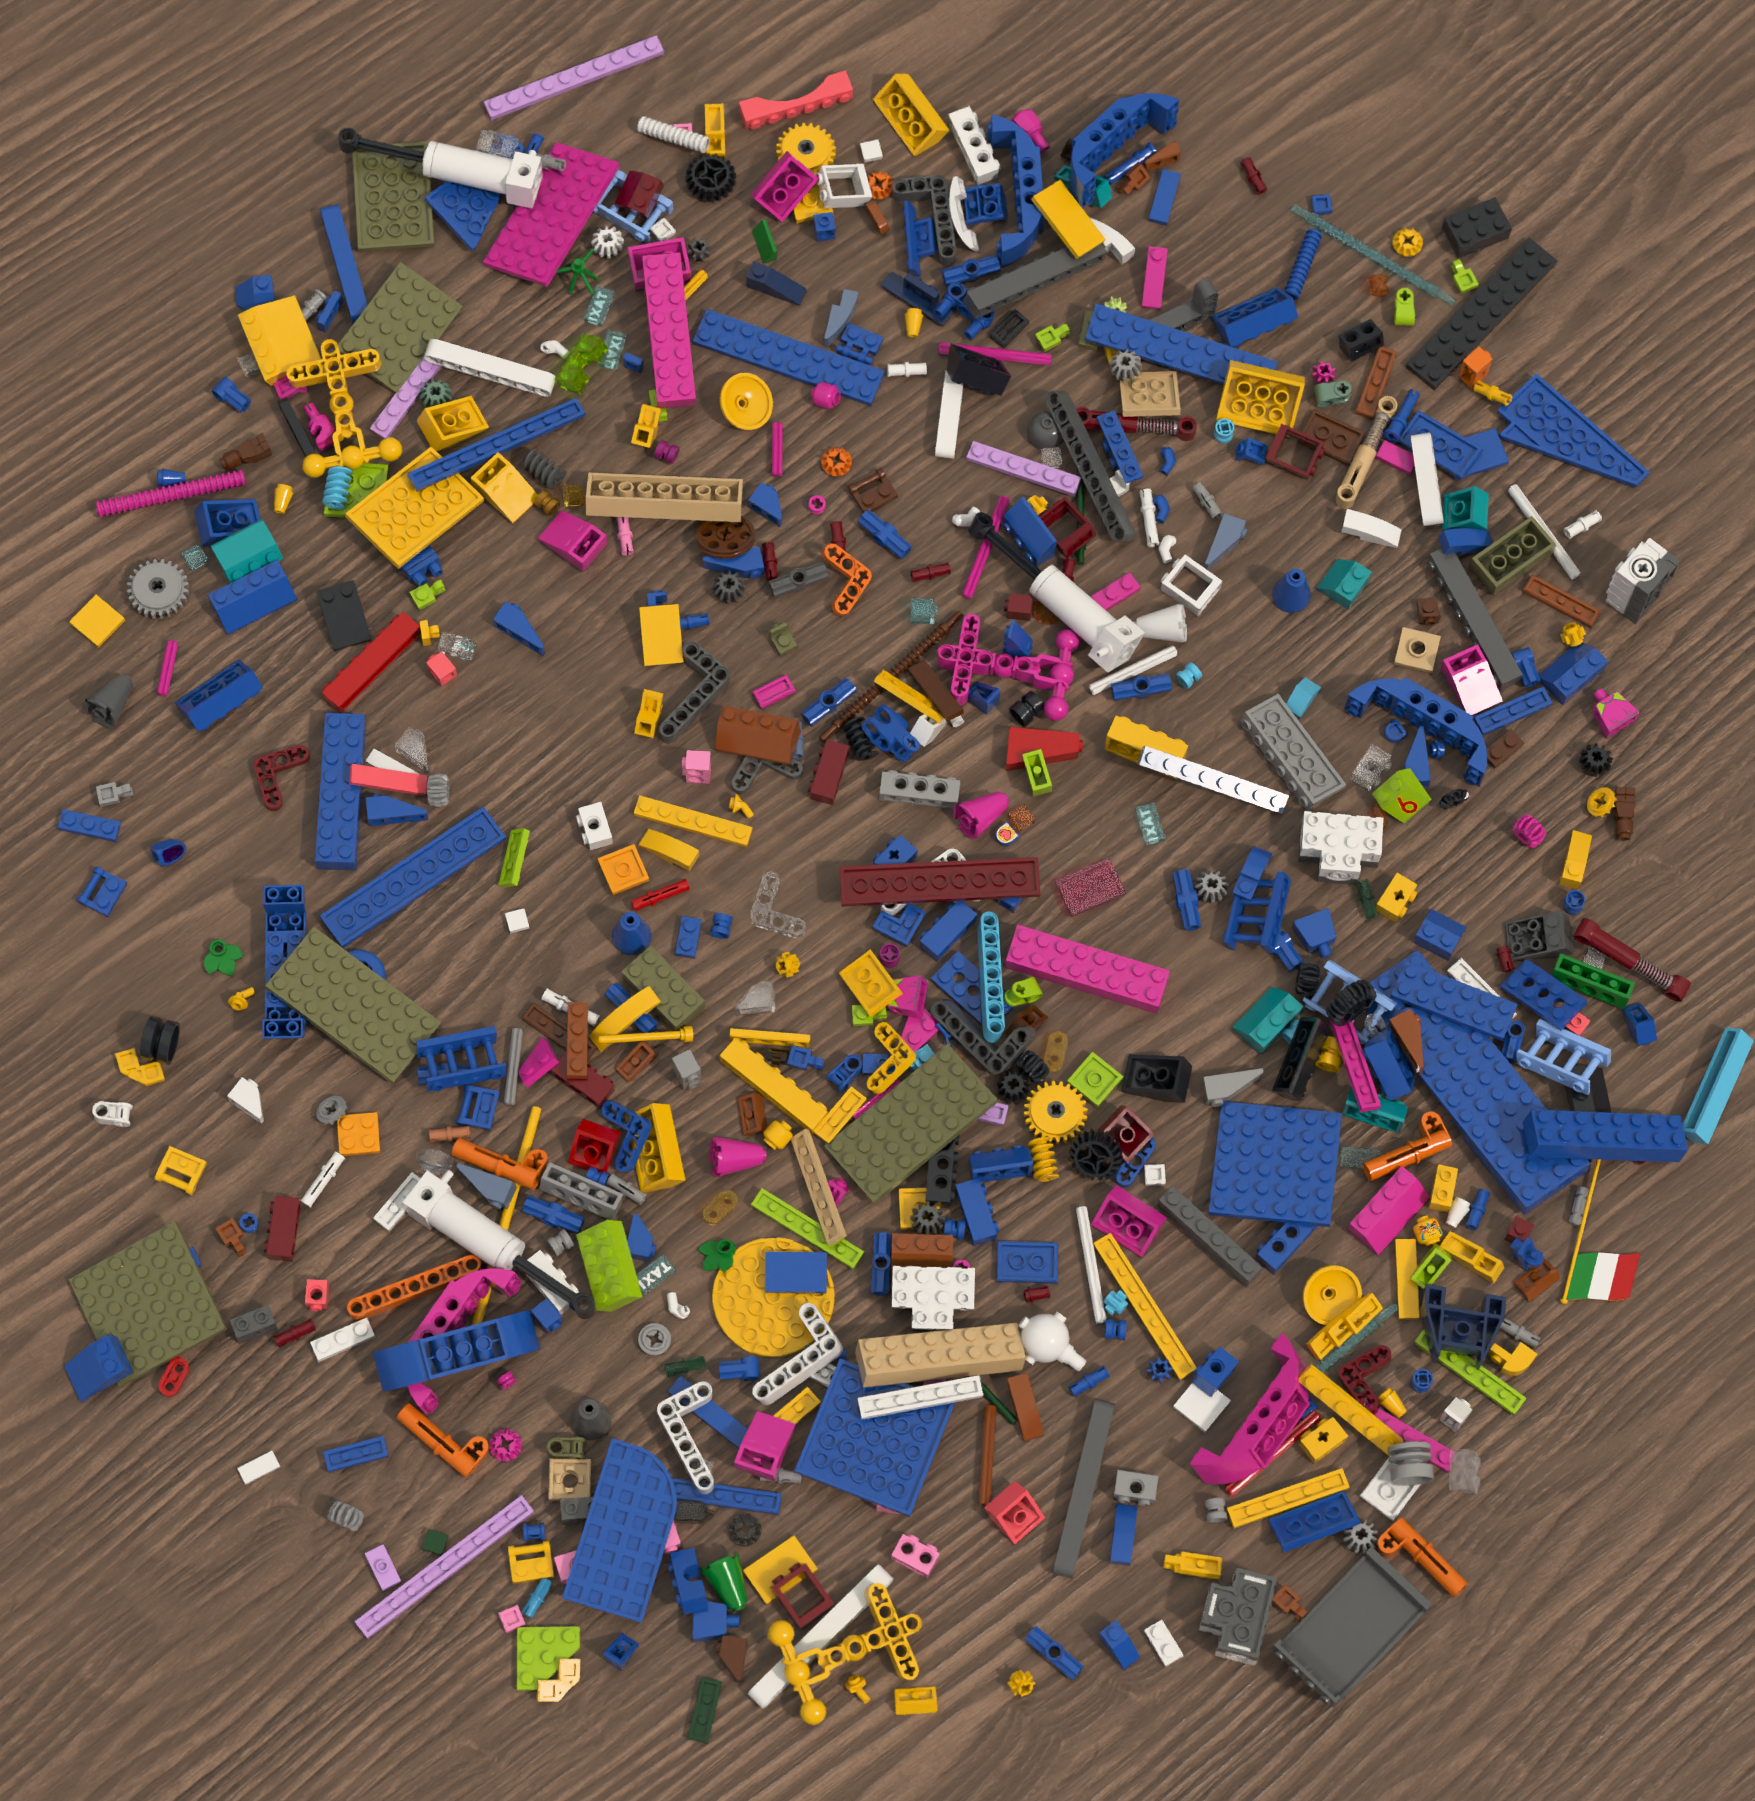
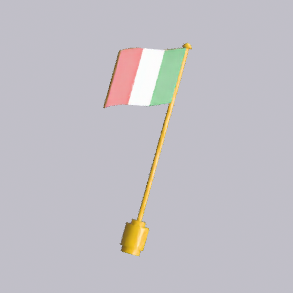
M1601 1159L1596 1161L1563 1298L1560 1299L1562 1304H1566L1568 1300L1595 1299L1618 1301L1629 1299L1640 1252L1625 1255L1600 1252L1578 1254Z

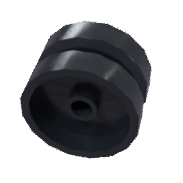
M150 1016L141 1039L140 1058L152 1061L157 1057L159 1063L170 1065L177 1049L180 1023L168 1020L163 1025L161 1018Z

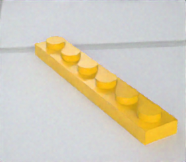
M640 795L634 810V816L746 848L753 827Z
M1310 1364L1300 1374L1299 1382L1388 1456H1390L1388 1454V1447L1403 1442L1399 1435L1313 1364Z
M1343 1468L1228 1507L1226 1510L1233 1529L1340 1491H1345L1350 1487Z

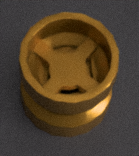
M543 490L535 499L534 504L538 508H542L546 515L552 516L559 509L561 501L551 497V493L548 490Z

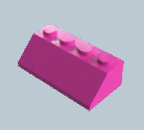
M1401 1166L1351 1221L1347 1230L1379 1256L1430 1199V1196L1419 1180Z

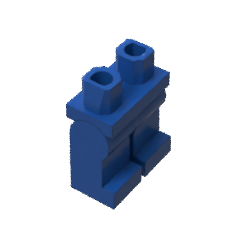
M430 545L400 568L410 583L414 582L418 587L428 582L425 577L427 573L431 572L434 578L443 574L439 557Z

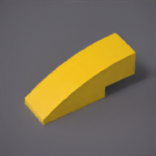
M705 104L706 136L709 137L710 141L706 157L708 153L712 157L716 153L718 158H721L723 155L725 157L724 104Z
M651 829L647 830L638 845L672 865L674 863L689 872L699 857L698 849Z
M1451 1231L1440 1245L1454 1260L1493 1284L1505 1268L1501 1260L1486 1253L1484 1248Z

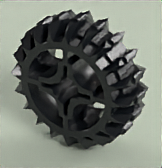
M708 153L707 157L701 154L700 160L694 158V163L689 164V169L686 170L687 176L685 181L688 190H691L692 195L696 194L698 200L703 197L704 202L707 199H711L713 203L715 198L721 201L722 196L727 198L728 192L732 193L733 186L736 185L735 168L731 166L730 160L725 161L724 155L718 158L717 153L714 157L710 153ZM704 169V173L700 174V177L696 178L697 174ZM726 177L725 181L718 186V182Z
M1365 979L1352 982L1331 999V1002L1327 1005L1326 1014L1335 1025L1344 1026L1356 1020L1371 1007L1377 992L1371 983L1369 984Z
M1093 1128L1089 1129V1132L1086 1130L1082 1131L1081 1134L1076 1135L1070 1144L1069 1161L1073 1162L1072 1168H1078L1077 1174L1084 1173V1178L1091 1176L1092 1181L1095 1177L1101 1181L1103 1177L1108 1179L1111 1175L1114 1176L1117 1170L1120 1169L1123 1160V1148H1119L1120 1141L1114 1142L1115 1135L1109 1137L1108 1131L1101 1133L1100 1128L1097 1132ZM1088 1144L1090 1145L1089 1148H1086V1150L1081 1151V1148L1083 1146ZM1111 1159L1109 1163L1102 1165L1103 1161Z

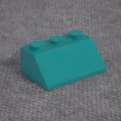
M262 519L211 545L220 568L229 583L276 560L278 562L283 560L274 538Z
M1272 986L1232 1029L1262 1055L1281 1035V1032L1288 1028L1290 1023L1302 1014L1304 1006L1289 993Z
M1350 1088L1342 1112L1343 1116L1399 1134L1408 1106H1405L1403 1102L1398 1100L1389 1101L1383 1095L1377 1094L1381 1104L1380 1109L1360 1112L1353 1089Z

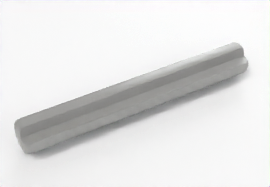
M513 1028L511 1033L504 1093L505 1105L515 1104L523 1030L520 1028Z

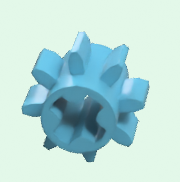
M1112 1290L1103 1301L1106 1304L1105 1310L1111 1315L1115 1312L1120 1315L1129 1304L1125 1301L1127 1295L1121 1290L1118 1293Z

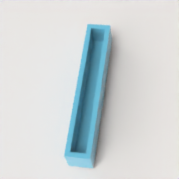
M1725 1028L1683 1122L1685 1136L1692 1143L1709 1144L1754 1040L1742 1029Z

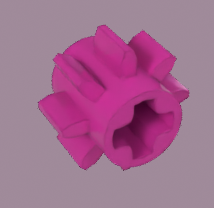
M1320 361L1319 366H1313L1314 373L1312 374V379L1316 378L1317 384L1328 383L1329 380L1334 381L1335 376L1333 374H1335L1336 369L1331 368L1330 362L1323 363Z

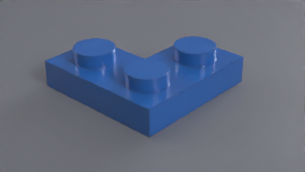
M908 903L900 919L881 911L872 929L908 947L926 912Z

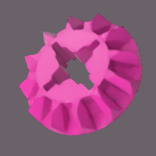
M508 1428L498 1430L490 1439L489 1449L497 1460L511 1461L520 1454L522 1441L516 1431ZM502 1438L506 1442H511L509 1444V1452L504 1447L500 1448Z

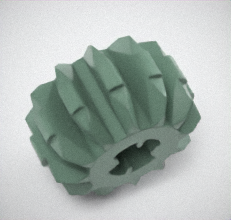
M432 378L430 384L425 382L424 387L420 389V400L423 401L425 408L452 401V389L449 388L447 382L442 384L441 379L435 382Z

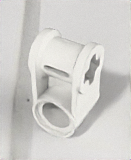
M100 1101L93 1106L92 1111L94 1119L99 1124L129 1127L131 1123L129 1115L133 1106L122 1102ZM101 1109L108 1111L104 1116L97 1115Z

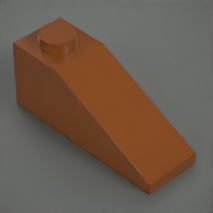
M1408 1009L1389 1019L1388 1027H1391L1400 1047L1419 1076L1423 1072L1421 1020L1416 1013L1413 1014L1412 1010Z

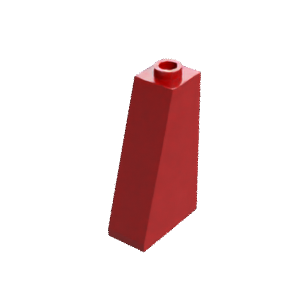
M1010 727L1006 770L1011 771L1025 768L1022 754L1039 749L1042 750L1046 764L1077 759L1078 752H1082L1083 740H1079L1080 733Z

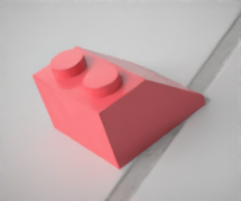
M1015 1481L984 1507L992 1521L1014 1545L1045 1518L1029 1492Z

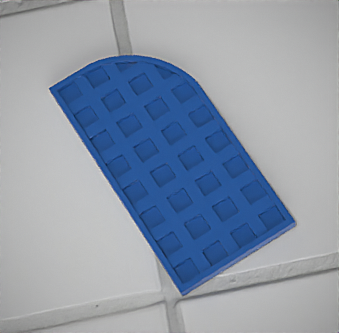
M611 1439L562 1599L640 1623L643 1621L677 1508V1497L673 1480L663 1463L650 1451L630 1443Z

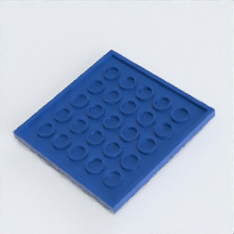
M1223 1101L1224 1104L1221 1105L1209 1215L1330 1227L1342 1113Z
M840 1358L794 1473L910 1517L955 1403L861 1420L858 1398L914 1387L905 1383L863 1387L858 1365Z

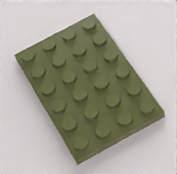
M428 142L397 143L391 145L425 152ZM363 149L352 153L358 251L435 247L432 208L425 202V197L431 193L430 177L423 175L422 163Z
M400 262L338 344L340 353L344 355L367 349L376 350L382 365L378 371L366 374L396 394L424 358L429 340H439L463 306Z

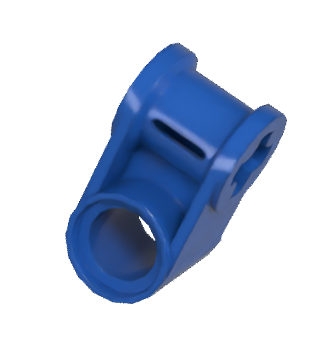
M856 1054L848 1055L827 1075L826 1079L832 1081L839 1088L838 1091L840 1093L843 1092L862 1072L861 1058ZM851 1062H857L859 1064V1066L856 1069H851L848 1067L849 1063Z

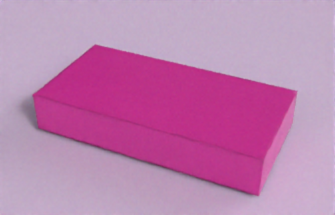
M1384 440L1376 455V459L1408 475L1411 474L1415 466L1412 453Z
M787 674L752 691V695L761 710L796 693Z

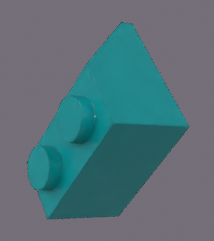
M1476 486L1445 494L1442 530L1460 528L1486 530L1489 494Z
M1337 559L1316 590L1349 610L1370 581L1372 571L1356 561Z

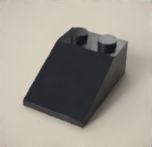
M354 580L316 591L334 651L372 640Z
M1129 1054L1121 1091L1122 1093L1164 1102L1185 1103L1192 1065L1184 1056Z

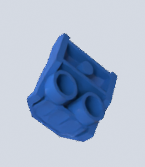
M1000 183L977 185L965 189L967 198L964 199L966 225H976L1000 219L1006 220L1008 215L1006 196Z

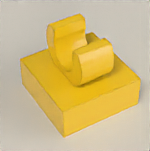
M427 620L420 621L423 646L431 645L430 638L440 637L438 625L429 627Z

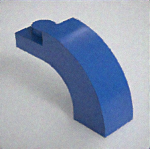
M1253 846L1233 890V895L1251 902L1273 853Z

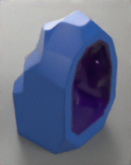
M168 839L152 845L150 850L155 862L162 867L178 861L185 854L186 845L178 839Z

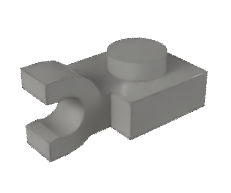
M116 782L96 786L101 807L120 803L119 797L134 796L130 784L117 787Z

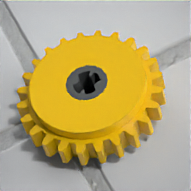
M802 123L801 127L795 124V129L789 127L788 133L783 132V138L779 137L776 151L778 160L786 151H789L815 175L821 166L833 165V159L836 158L834 140H831V134L826 135V129L820 131L819 125L815 128L812 123L809 126Z
M1052 1081L1050 1086L1047 1082H1044V1088L1038 1085L1037 1092L1031 1091L1032 1097H1027L1026 1099L1029 1104L1024 1105V1109L1028 1110L1024 1112V1117H1029L1025 1120V1124H1031L1029 1131L1035 1130L1034 1137L1038 1135L1041 1138L1050 1137L1051 1139L1048 1143L1055 1140L1056 1144H1059L1061 1139H1063L1064 1143H1067V1137L1073 1140L1075 1137L1074 1133L1080 1134L1081 1130L1079 1127L1084 1128L1085 1123L1082 1121H1086L1087 1116L1083 1114L1087 1113L1088 1108H1083L1086 1105V1101H1080L1083 1095L1082 1093L1076 1095L1077 1088L1071 1090L1070 1084L1064 1087L1063 1081H1060L1059 1085ZM1052 1110H1054V1112L1055 1110H1058L1059 1115H1057V1113L1056 1115H1053Z

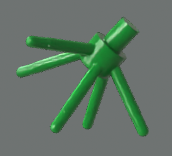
M591 248L582 260L577 258L573 263L569 264V267L557 270L556 273L572 271L573 278L569 289L570 295L573 293L577 276L582 277L591 295H594V291L584 275L586 273L596 281L599 279L587 270L584 265L585 261L593 253L594 248Z

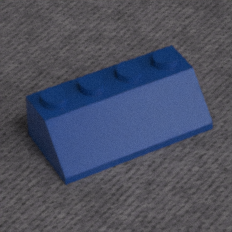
M1277 287L1210 317L1223 342L1230 347H1237L1246 340L1256 339L1262 333L1274 331L1280 325L1292 323L1294 319L1298 318L1293 297Z
M278 560L208 594L210 604L228 635L297 601L290 582Z
M239 659L176 701L175 704L191 726L199 732L209 728L214 721L224 718L230 710L240 707L248 698L255 697L263 687L253 670Z

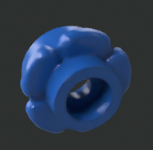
M1434 740L1433 744L1429 745L1430 756H1433L1434 759L1444 756V743Z

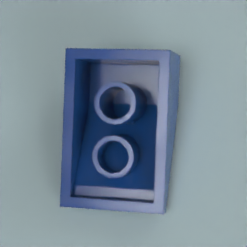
M256 499L202 501L194 510L202 546H211L260 520Z
M109 1334L91 1343L64 1365L80 1402L89 1399L134 1373L118 1337Z

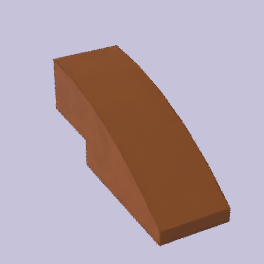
M1027 1373L1007 1378L1013 1408L1024 1442L1044 1436Z

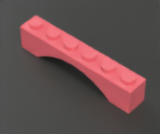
M845 70L828 75L816 90L798 99L772 101L754 97L740 101L739 112L746 130L757 129L761 125L774 124L785 118L791 119L798 114L811 113L815 109L822 107L828 108L835 103H845L853 98V88Z

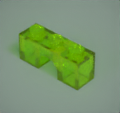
M583 333L555 377V380L563 390L581 394L590 379L583 371V368L592 362L600 363L609 348L600 337Z

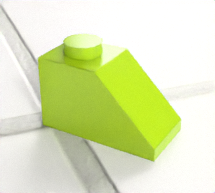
M1039 749L1022 754L1033 797L1052 792V784L1042 750Z
M1434 1243L1422 1258L1410 1279L1423 1289L1426 1284L1432 1285L1451 1262V1255Z

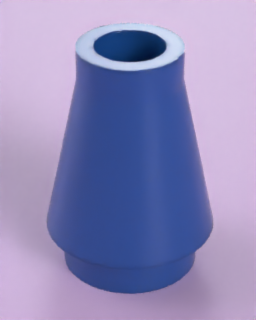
M164 468L157 470L158 486L168 487V485H178L180 482L185 484V472Z

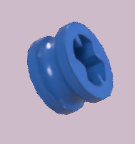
M246 1213L240 1218L239 1224L244 1232L253 1233L257 1230L259 1223L254 1214ZM249 1219H252L254 1225H250L249 1228H247L244 1222H248Z

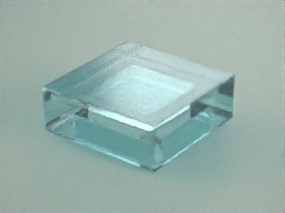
M199 544L182 553L183 558L192 571L209 562Z

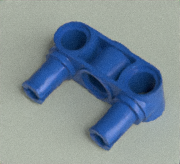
M958 282L951 283L942 297L943 300L933 312L937 317L942 318L951 307L956 309L961 315L972 321L971 325L963 333L968 340H972L980 330L989 328L992 325L995 311L986 315L989 318L980 317L975 319L964 302L969 289Z

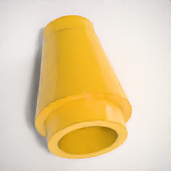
M909 308L907 313L904 314L907 337L916 338L920 331L923 314L920 309Z
M284 484L277 485L274 492V512L285 514V510L294 494L292 487Z
M1390 1387L1377 1397L1380 1401L1379 1404L1397 1418L1407 1411L1396 1391H1392Z

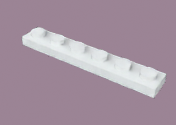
M978 1375L858 1398L861 1420L981 1398L983 1397V1392Z

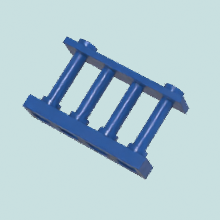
M1277 872L1274 880L1260 879L1257 887L1273 888L1270 898L1252 897L1250 902L1236 895L1234 896L1227 931L1224 932L1223 936L1224 943L1231 950H1235L1236 942L1238 941L1260 943L1266 952L1275 953L1291 879L1285 872ZM1245 905L1269 906L1265 917L1243 915ZM1241 923L1265 925L1261 935L1238 934Z
M495 1026L416 1041L417 1057L426 1058L431 1076L426 1078L427 1092H437L445 1088L490 1079L498 1080L505 1077L506 1063H497L492 1045L496 1043L497 1038ZM474 1047H485L490 1066L478 1068L473 1051ZM465 1050L470 1070L458 1072L453 1054L454 1051ZM434 1055H446L450 1074L438 1075Z

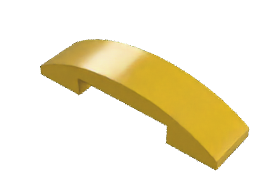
M650 986L644 988L608 1015L589 1035L590 1039L598 1050L602 1052L612 1043L600 1044L597 1041L599 1036L619 1035L643 1014H648L661 1003V1000Z

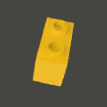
M1396 873L1377 903L1375 911L1394 922L1397 921L1398 917L1403 918L1408 909L1405 906L1409 901L1412 903L1418 894L1415 891L1417 884Z
M1438 1164L1434 1175L1428 1209L1445 1213L1449 1212L1458 1168Z
M1334 1417L1329 1420L1327 1418L1323 1419L1317 1424V1429L1313 1432L1308 1430L1301 1436L1302 1440L1299 1446L1313 1464L1340 1446L1348 1438V1435ZM1319 1436H1320V1437H1324V1436L1326 1437V1440H1325V1441L1321 1440V1441L1319 1442L1318 1439H1319Z

